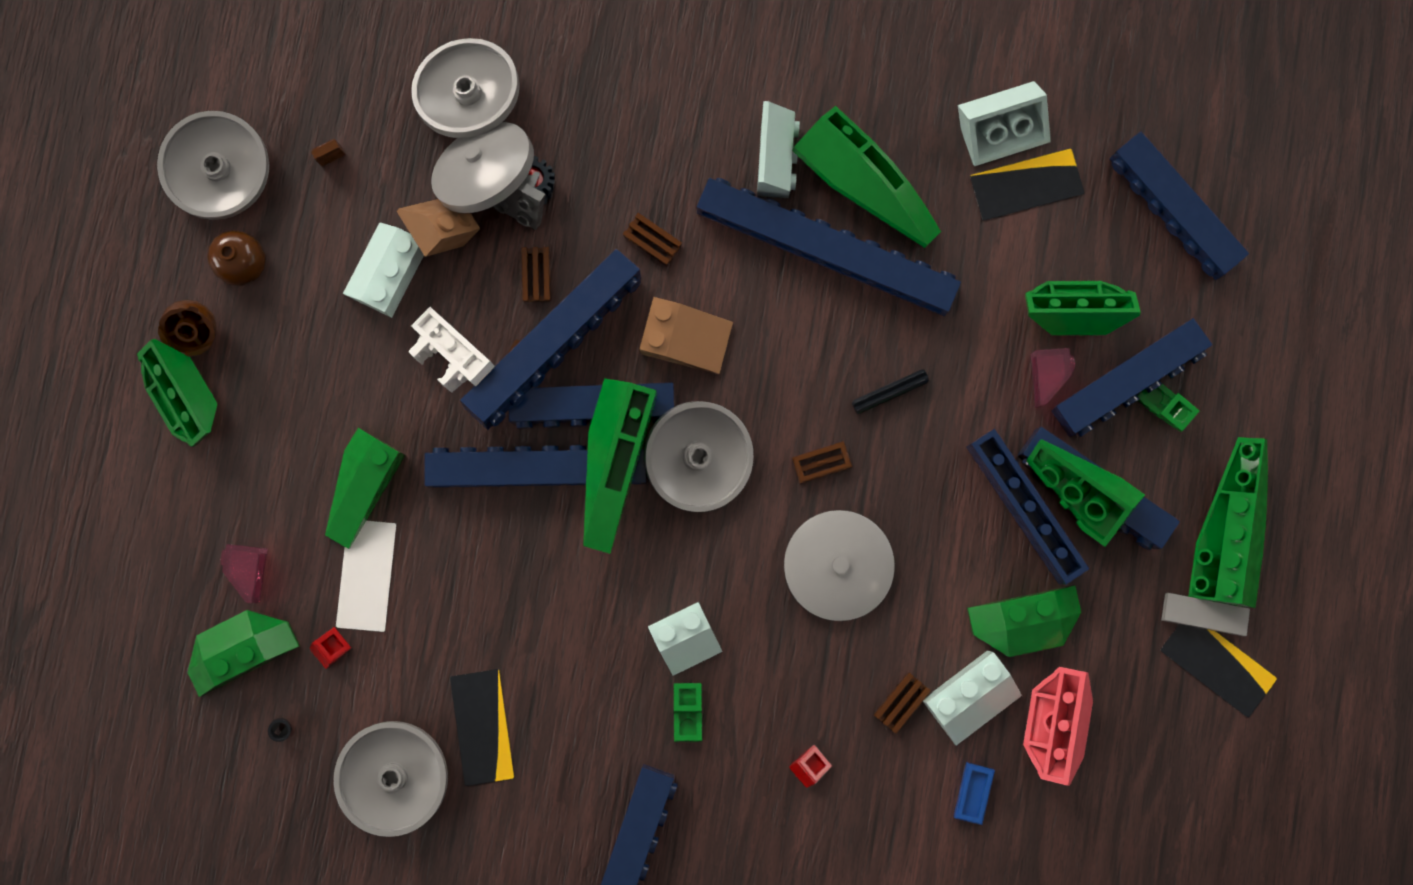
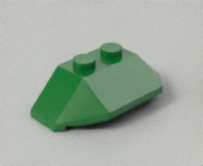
M1047 281L1025 294L1028 316L1051 335H1107L1139 317L1141 313L1136 292L1125 291L1118 286L1103 281Z
M152 339L137 353L138 361L141 362V374L145 390L171 434L191 447L196 446L211 432L218 403L189 356L157 339Z
M1075 585L967 608L973 635L1007 657L1064 646L1081 614Z
M246 610L196 636L187 673L198 696L201 697L300 647L288 621Z

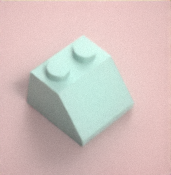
M699 602L648 626L673 676L723 652Z

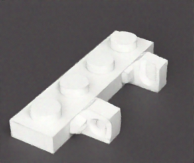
M431 307L411 326L420 334V337L417 340L418 342L408 352L422 365L428 357H432L433 353L436 354L437 351L450 362L449 368L446 370V374L437 380L451 393L461 386L462 383L466 382L467 379L477 386L495 367Z

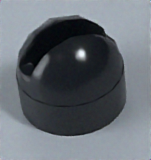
M284 718L274 719L268 727L269 737L276 742L285 741L291 733L290 722ZM280 723H284L285 726L282 728L279 735L275 734L274 732Z

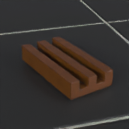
M640 213L636 214L635 219L631 221L628 229L623 233L626 239L666 266H668L682 246L681 241ZM642 223L650 230H652L653 232L664 238L666 241L674 245V247L670 248L665 243H663L662 241L651 235L649 232L638 226V224ZM635 230L643 237H645L646 239L657 245L659 248L667 252V257L663 256L662 254L654 250L652 247H650L649 245L638 239L636 236H634L632 234L633 231Z
M522 247L523 302H551L549 247ZM543 254L544 296H539V255ZM528 255H533V296H529Z
M844 441L792 457L800 484L852 468ZM841 449V454L800 466L799 461ZM844 459L845 464L807 476L803 475V471Z
M908 672L874 713V716L894 733H897L931 690ZM909 681L913 683L912 687L885 718L883 713ZM917 689H921L922 691L909 705V707L905 710L901 717L896 721L895 724H892L891 721L896 717V715L909 701V699L913 696Z

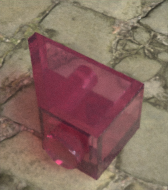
M1069 348L1036 350L1031 354L1035 408L1046 405L1072 376L1071 372L1074 371L1075 361L1073 355H1070Z
M226 544V549L222 551L220 559L223 566L222 572L246 603H260L268 548Z

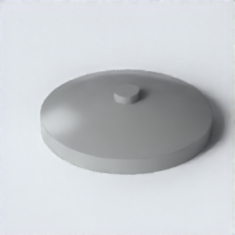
M472 38L455 40L435 49L420 64L412 82V100L422 121L435 132L453 138L474 137L494 129L511 113L519 95V76L510 56L496 44Z
M204 111L184 118L168 132L159 150L157 170L163 190L175 205L193 216L209 220H220L238 215L256 202L267 183L269 157L261 137L243 119L222 111Z
M502 122L494 129L478 136L457 138L442 153L434 167L431 178L433 192L447 209L454 212L473 213L490 208L510 196L523 183L532 167L534 159L533 145L519 126L508 122Z
M687 402L665 412L651 428L644 447V467L650 484L665 501L686 511H711L732 501L746 485L753 466L752 441L742 421L730 410L709 402Z
M828 511L810 518L793 534L785 552L784 573L792 595L807 611L828 620H852L872 611L887 595L894 577V555L887 537L871 520L850 511Z
M399 721L381 722L358 732L342 749L334 770V791L338 804L345 816L363 831L384 837L404 835L424 825L442 804L448 784L446 760L436 741L419 727Z

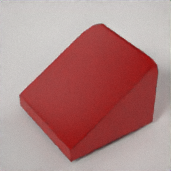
M333 627L312 642L309 649L323 667L327 669L346 654L351 647L337 629Z
M815 745L811 746L789 766L791 771L807 788L816 784L832 767Z

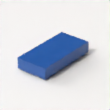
M966 762L954 818L979 825L983 824L995 772L994 769Z

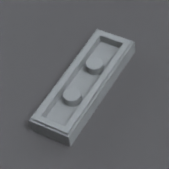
M1165 593L1161 621L1238 636H1247L1250 609Z

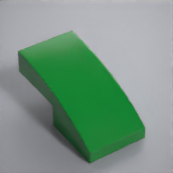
M1164 384L1150 393L1143 390L1137 395L1140 398L1137 400L1139 403L1180 432L1187 427L1200 411L1179 393L1174 394Z
M674 683V742H702L701 683Z

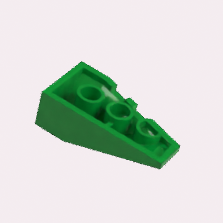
M360 428L356 430L344 450L325 536L350 549L404 459L405 454Z
M1042 439L1037 443L1026 460L1044 484L1052 488L1060 497V504L1064 509L1068 508L1078 521L1076 523L1081 530L1104 547L1108 545L1145 496L1144 493L1123 478Z

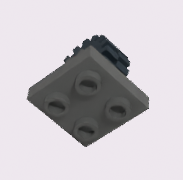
M534 156L532 167L523 183L510 196L494 205V209L515 218L523 226H529L537 230L542 223L544 205L548 199H551L554 189L555 174L554 172L552 173V167L550 165L546 167L547 161L543 159L541 162H538V157Z

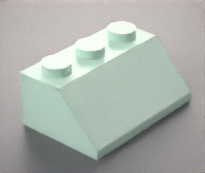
M1035 81L958 105L961 131L974 166L1051 142L1047 95Z
M769 101L763 102L757 196L789 198L790 190H795L796 174H791L792 164H797L798 156L792 149L794 148L793 137H799L800 121H795L794 111Z
M379 223L343 294L392 318L424 256L412 235L398 227Z
M986 651L926 696L923 703L953 743L958 745L1022 695L1012 676L995 653Z

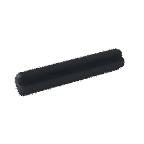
M921 369L853 400L852 406L857 414L863 413L927 384L929 377L926 371Z

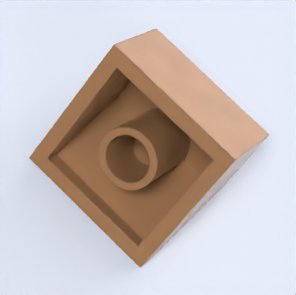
M439 199L397 210L398 215L425 257L463 247L480 230L471 213L451 211Z

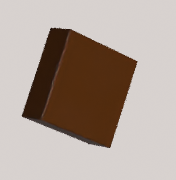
M335 139L311 151L314 159L321 166L346 155L341 145Z

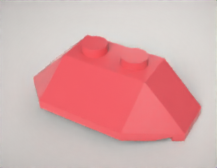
M1059 667L1032 690L1023 745L1032 763L1038 770L1040 778L1043 780L1070 786L1084 758L1093 706L1088 672Z

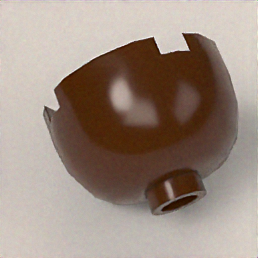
M233 230L217 236L209 246L207 255L209 267L216 277L229 285L242 286L251 280H256L264 269L266 257L258 240L245 232Z
M177 301L168 306L161 316L158 335L162 343L179 352H184L187 356L200 355L211 347L215 339L216 320L213 313L205 305L197 301Z

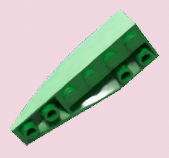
M834 106L823 115L792 149L831 188L925 248L941 233L928 208L894 162L837 106Z
M604 378L588 433L583 546L611 554L658 396L657 390L630 382Z
M1238 437L1196 542L1188 597L1234 606L1256 608L1267 514V439Z

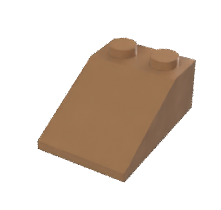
M653 297L640 352L645 356L720 374L733 322L680 303Z

